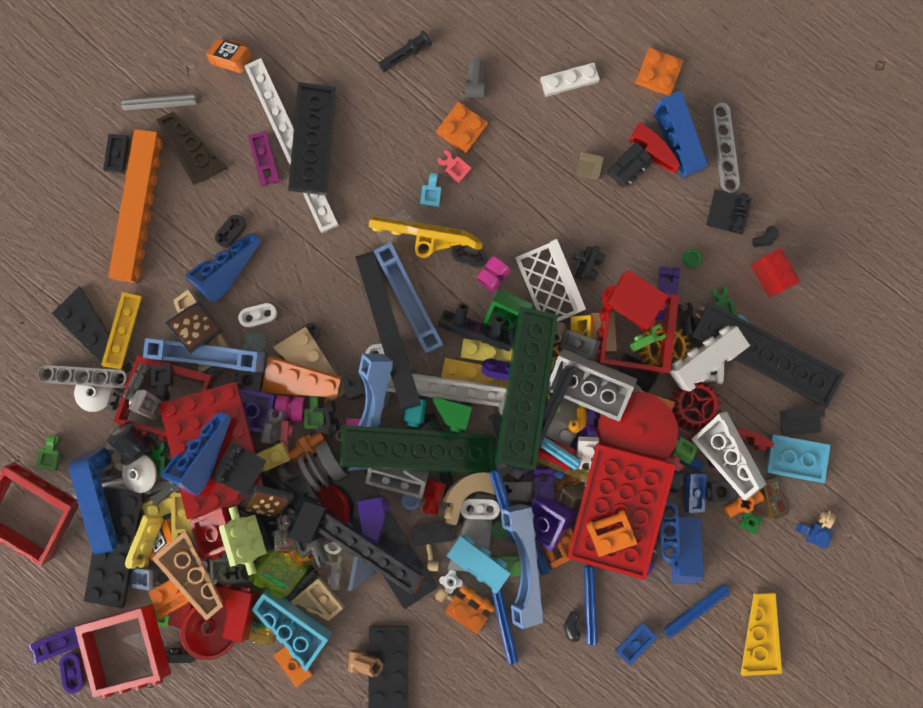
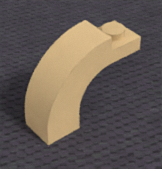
M483 472L466 475L449 488L443 502L450 503V507H447L445 510V523L457 525L463 501L471 493L478 491L496 495L490 473Z

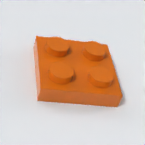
M649 47L635 84L669 96L672 93L684 60Z
M457 102L436 130V133L467 154L488 126V122L460 102Z

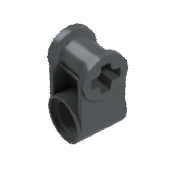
M503 480L504 485H507L510 491H507L509 500L525 502L533 500L534 481Z

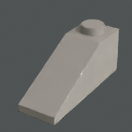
M137 390L130 398L128 409L156 420L160 413L159 403H163V401L145 390Z

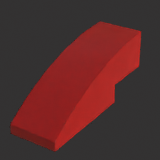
M639 122L629 141L632 143L636 142L651 156L650 161L675 173L680 164L671 149L655 132Z

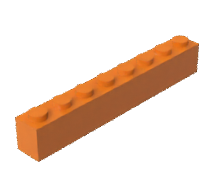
M134 129L108 275L109 278L115 281L137 284L138 279L141 277L142 270L140 265L141 260L145 256L144 242L148 239V232L146 230L148 223L151 221L150 207L154 203L153 190L157 185L156 173L161 163L159 155L160 150L164 146V141L157 132Z

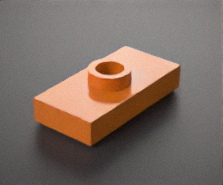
M284 646L273 656L297 688L310 678L313 672L310 668L305 672L298 660L294 659L290 655V651Z

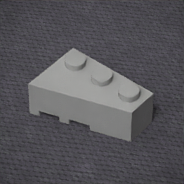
M368 468L365 484L422 499L429 472Z

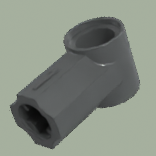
M480 59L469 61L468 79L465 85L466 98L483 99L485 81H483L485 62Z

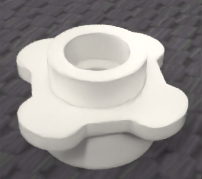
M450 570L448 574L441 576L439 579L440 584L444 585L445 591L448 594L453 593L455 588L462 586V580L458 579L455 570Z

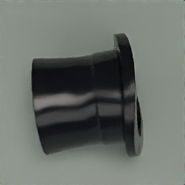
M125 422L109 435L107 443L122 456L121 463L127 466L145 455L153 447L154 440L148 436L143 437L136 430L132 422Z

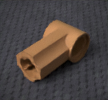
M351 649L349 651L348 672L363 673L371 677H377L383 670V663L380 662V659L367 655V651L361 649Z

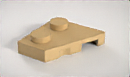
M321 577L316 579L291 601L293 605L296 606L298 604L306 608V611L318 614L321 618L328 621L345 607Z

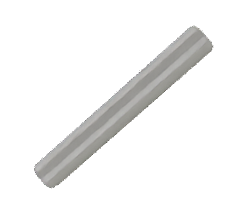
M195 94L122 100V108L126 111L197 104Z

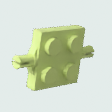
M237 506L228 508L232 520L225 525L219 526L230 567L245 564L248 575L255 574L257 572L253 561L257 557L267 554L256 516L240 517Z

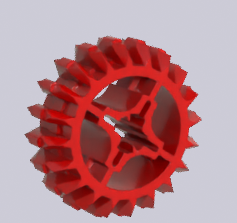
M703 382L694 383L696 387L694 389L703 392L707 396L705 398H699L693 390H682L677 385V389L680 392L674 390L672 393L676 398L671 397L669 400L675 402L673 407L675 412L673 414L674 416L678 415L676 418L677 423L682 421V428L688 425V430H693L695 426L696 431H700L701 426L704 428L707 423H710L717 416L716 412H722L721 408H717V405H721L722 401L716 400V398L720 397V394L714 395L713 392L716 391V388L712 387L709 389V382H706L704 386ZM687 392L688 395L686 397L688 401L687 404L682 407V398ZM694 402H702L697 406L698 409L689 408ZM709 403V411L704 417V407ZM693 412L699 421L691 420L684 413Z

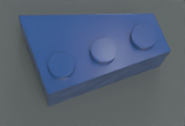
M679 517L680 556L677 562L672 563V584H696L704 578L700 518ZM670 529V534L674 536L675 531ZM671 549V553H672V557H673V556H675L677 553H676V551H675L674 549Z

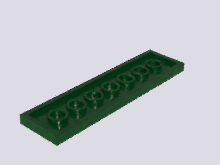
M520 307L518 310L495 463L536 470L558 319L556 314Z
M342 425L340 467L470 474L490 473V471L495 470L494 435Z

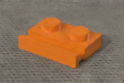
M171 580L148 592L154 609L159 614L157 616L158 619L164 618L190 603Z

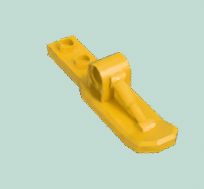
M370 215L369 227L374 231L383 232L384 230H389L392 234L402 235L403 233L416 235L415 252L421 258L430 256L434 251L460 244L462 246L468 245L477 250L482 249V241L462 229ZM420 244H427L429 246L425 251L418 248Z

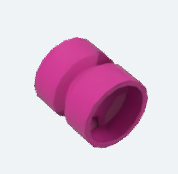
M492 256L485 265L486 269H482L476 276V279L484 287L495 293L501 285V280H505L511 270L502 261Z
M277 395L274 408L277 409L276 416H279L280 411H285L286 417L283 421H287L290 418L291 421L303 422L306 398L294 396L290 399L289 396Z

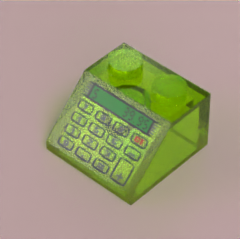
M273 549L259 558L255 565L257 573L250 575L249 579L253 581L255 586L270 591L272 596L283 598L290 594L307 569Z

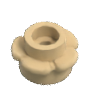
M831 510L823 511L818 519L820 526L830 529L836 515L831 513Z

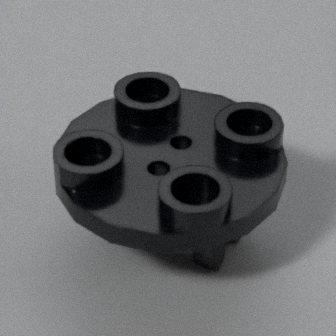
M329 398L324 399V406L312 409L313 413L322 412V415L325 414L326 418L324 426H319L315 429L316 432L328 431L330 437H333L339 430L338 419H334L336 405L334 400L330 401Z

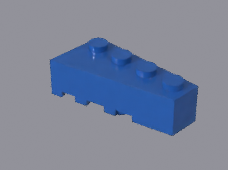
M682 91L660 99L653 113L668 147L680 164L678 170L682 179L703 171L708 166V160L703 153Z

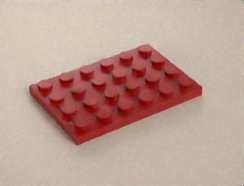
M229 383L159 403L172 458L177 453L181 455L188 448L186 444L190 440L194 441L201 435V429L218 412L231 417L213 471L204 490L196 496L179 487L186 518L199 517L223 507L230 508L247 498L211 478L231 442L256 455L238 383ZM261 472L253 486H264Z
M597 443L567 558L646 580L676 464ZM621 510H625L637 544L599 557L586 522H596L619 514ZM621 521L597 529V534L623 526V523Z

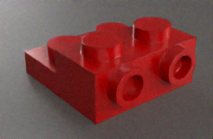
M226 507L190 521L201 560L210 558L213 561L221 558L222 553L226 552L219 526L225 525L230 521Z

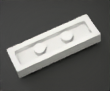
M594 62L541 77L540 80L545 97L598 83L600 79Z

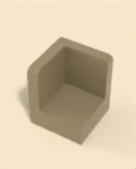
M581 152L576 175L598 180L604 157Z
M579 483L564 487L557 502H561L577 513L581 506L585 488Z

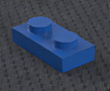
M686 473L684 512H705L706 473Z
M641 622L615 651L630 666L657 637Z

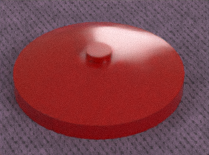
M632 392L620 422L601 414L598 421L597 434L599 444L665 461L675 448L678 427L672 410L664 401L649 393Z

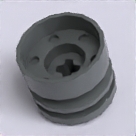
M328 440L315 447L318 456L315 457L312 452L307 451V459L304 455L297 457L304 478L316 492L323 490L322 484L326 488L330 486L328 476L337 482L348 475L346 468L340 467V457Z

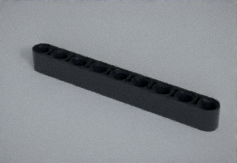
M371 251L355 256L384 354L393 361V368L390 374L401 410L404 411L420 406V398L375 253Z

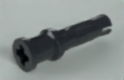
M423 30L414 39H409L405 46L378 62V65L385 73L410 55L419 54L421 49L431 46L432 42Z

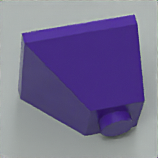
M534 497L530 507L534 514L533 528L536 534L535 541L549 551H553L570 529L577 513L561 502Z

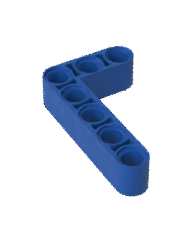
M106 448L87 451L69 463L70 476L90 546L95 555L115 551L118 547L116 533L98 473L111 462L110 452Z
M666 502L664 511L672 510L674 515L667 517L663 513L660 524L661 555L665 562L672 564L677 562L680 556L679 517L677 506L672 502ZM672 529L675 531V535L669 537L665 535L664 531ZM671 548L674 549L677 554L673 557H670L666 555L665 551Z

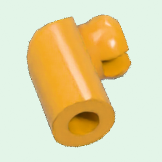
M577 409V418L570 421L568 429L571 432L578 433L586 427L587 409Z

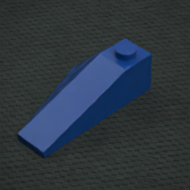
M249 234L232 244L229 251L218 252L215 254L216 258L208 263L203 261L198 264L185 277L206 299L213 303L221 299L223 294L229 290L260 244L261 239L253 234Z
M218 412L201 429V435L194 441L190 440L186 444L188 448L181 455L177 453L172 458L161 476L183 490L198 496L210 479L231 417Z

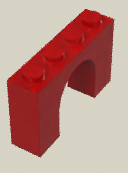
M216 582L215 587L227 608L223 638L236 642L248 640L254 616L252 609L257 602L258 592L252 591V587L241 586L239 588L235 587L234 584ZM189 603L171 613L167 625L181 628L183 618L193 605Z

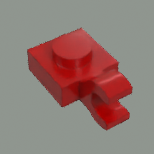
M427 479L423 494L426 502L422 512L433 515L438 514L439 508L437 503L442 501L446 484Z

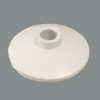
M88 375L82 377L80 380L82 382L86 381ZM99 375L98 381L103 383L106 377ZM76 385L74 391L75 400L86 411H101L107 407L112 388ZM90 389H93L94 394L92 396L89 395Z
M143 455L127 466L123 465V480L126 486L134 492L144 493L149 491L157 479V469L153 460L147 455Z

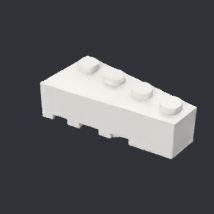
M725 326L719 331L720 334L715 338L713 336L709 337L703 342L704 345L699 349L697 347L693 348L687 353L688 356L683 360L681 358L677 359L671 364L670 375L680 389L692 391L696 388L694 383L705 381L709 378L707 373L719 370L724 366V360H732L750 346L737 326Z
M727 412L718 414L691 439L744 500L755 495L766 485Z

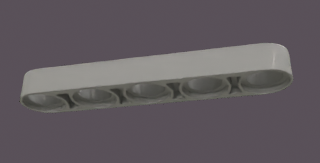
M718 103L711 111L720 185L722 191L733 194L740 187V178L731 112L727 104ZM716 109H724L725 116H718L716 114ZM719 126H725L728 133L726 135L720 134L718 131ZM722 144L729 145V153H724L721 150ZM725 162L731 163L733 166L732 171H726L723 168V164ZM726 181H733L735 188L732 190L728 189Z
M52 365L42 366L37 373L40 381L49 384L125 388L130 376L127 372L116 369ZM50 369L52 376L46 380L44 374ZM68 370L70 377L64 381L62 375ZM83 372H87L88 378L82 382L80 375ZM101 373L106 374V380L103 383L98 381ZM119 374L124 375V381L121 384L116 382Z

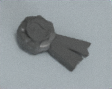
M170 481L155 482L149 492L156 494L150 497V500L153 501V506H157L173 492L180 493V489Z

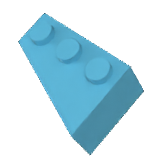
M460 534L448 551L447 557L464 570L476 576V579L481 583L484 582L490 586L492 591L497 594L510 575V571L506 567L508 564L499 557L497 560L490 556L492 552L484 546L481 548L474 544L475 540L467 534L464 537Z

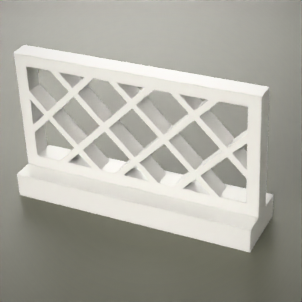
M557 239L515 257L536 310L541 311L540 306H543V312L548 308L555 311L556 315L562 314L563 316L558 317L557 322L587 311ZM546 249H549L551 253L549 262L538 259L540 253ZM527 257L534 259L531 270L523 267L521 260ZM537 261L547 265L543 275L533 271ZM549 266L558 270L556 280L546 276ZM532 273L542 277L538 287L531 285L529 282ZM544 278L554 282L550 292L540 289ZM556 284L565 287L566 291L563 298L553 294ZM539 291L549 294L545 305L539 303L536 299ZM551 296L561 299L557 310L547 306ZM563 302L571 303L574 311L567 314L561 312L560 309Z

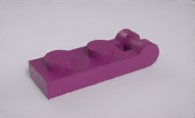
M263 131L248 135L261 186H268V183L272 182L279 183L280 178L267 132ZM271 170L272 175L265 176L264 172Z

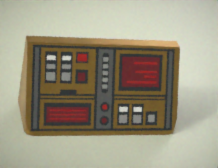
M778 477L764 480L766 485L761 489V493L764 497L768 518L775 520L788 515Z

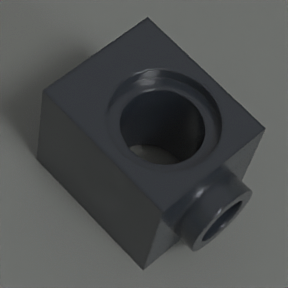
M239 370V373L235 375L234 382L238 383L239 389L261 392L264 374ZM248 376L253 377V383L250 386L245 384V379Z
M728 481L707 482L706 498H708L709 502L737 501L736 490ZM719 486L723 488V494L720 497L716 494V489Z

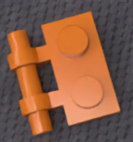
M463 584L459 590L465 594L463 598L460 599L455 595L444 612L478 635L488 619L482 614L483 611L486 609L492 613L495 606L490 603L488 598H483L477 594L475 589ZM471 599L478 603L476 609L468 605Z

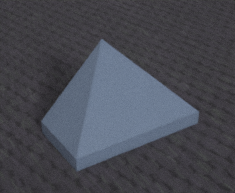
M355 556L348 587L349 591L354 590L376 573L372 567Z
M160 567L132 568L130 588L153 590Z

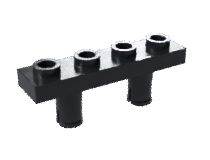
M465 303L458 304L456 314L444 310L438 321V327L510 352L512 346L508 337L509 332L503 330L504 317L495 316L492 326L467 318L469 306Z

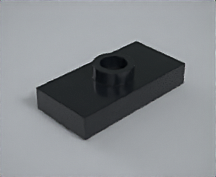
M170 648L169 651H165L168 663H192L197 659L187 651H182V648Z

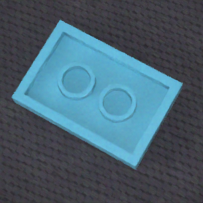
M771 434L770 441L774 443V447H769L765 473L825 483L831 445Z

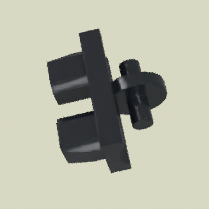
M596 245L594 247L587 246L586 250L581 249L579 254H573L572 258L576 261L574 267L578 268L574 276L575 278L590 281L596 280L598 271L592 269L594 263L601 265L606 257L599 251L600 247Z

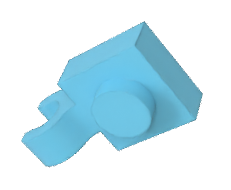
M430 173L428 186H422L420 205L439 207L441 187H436L437 173Z

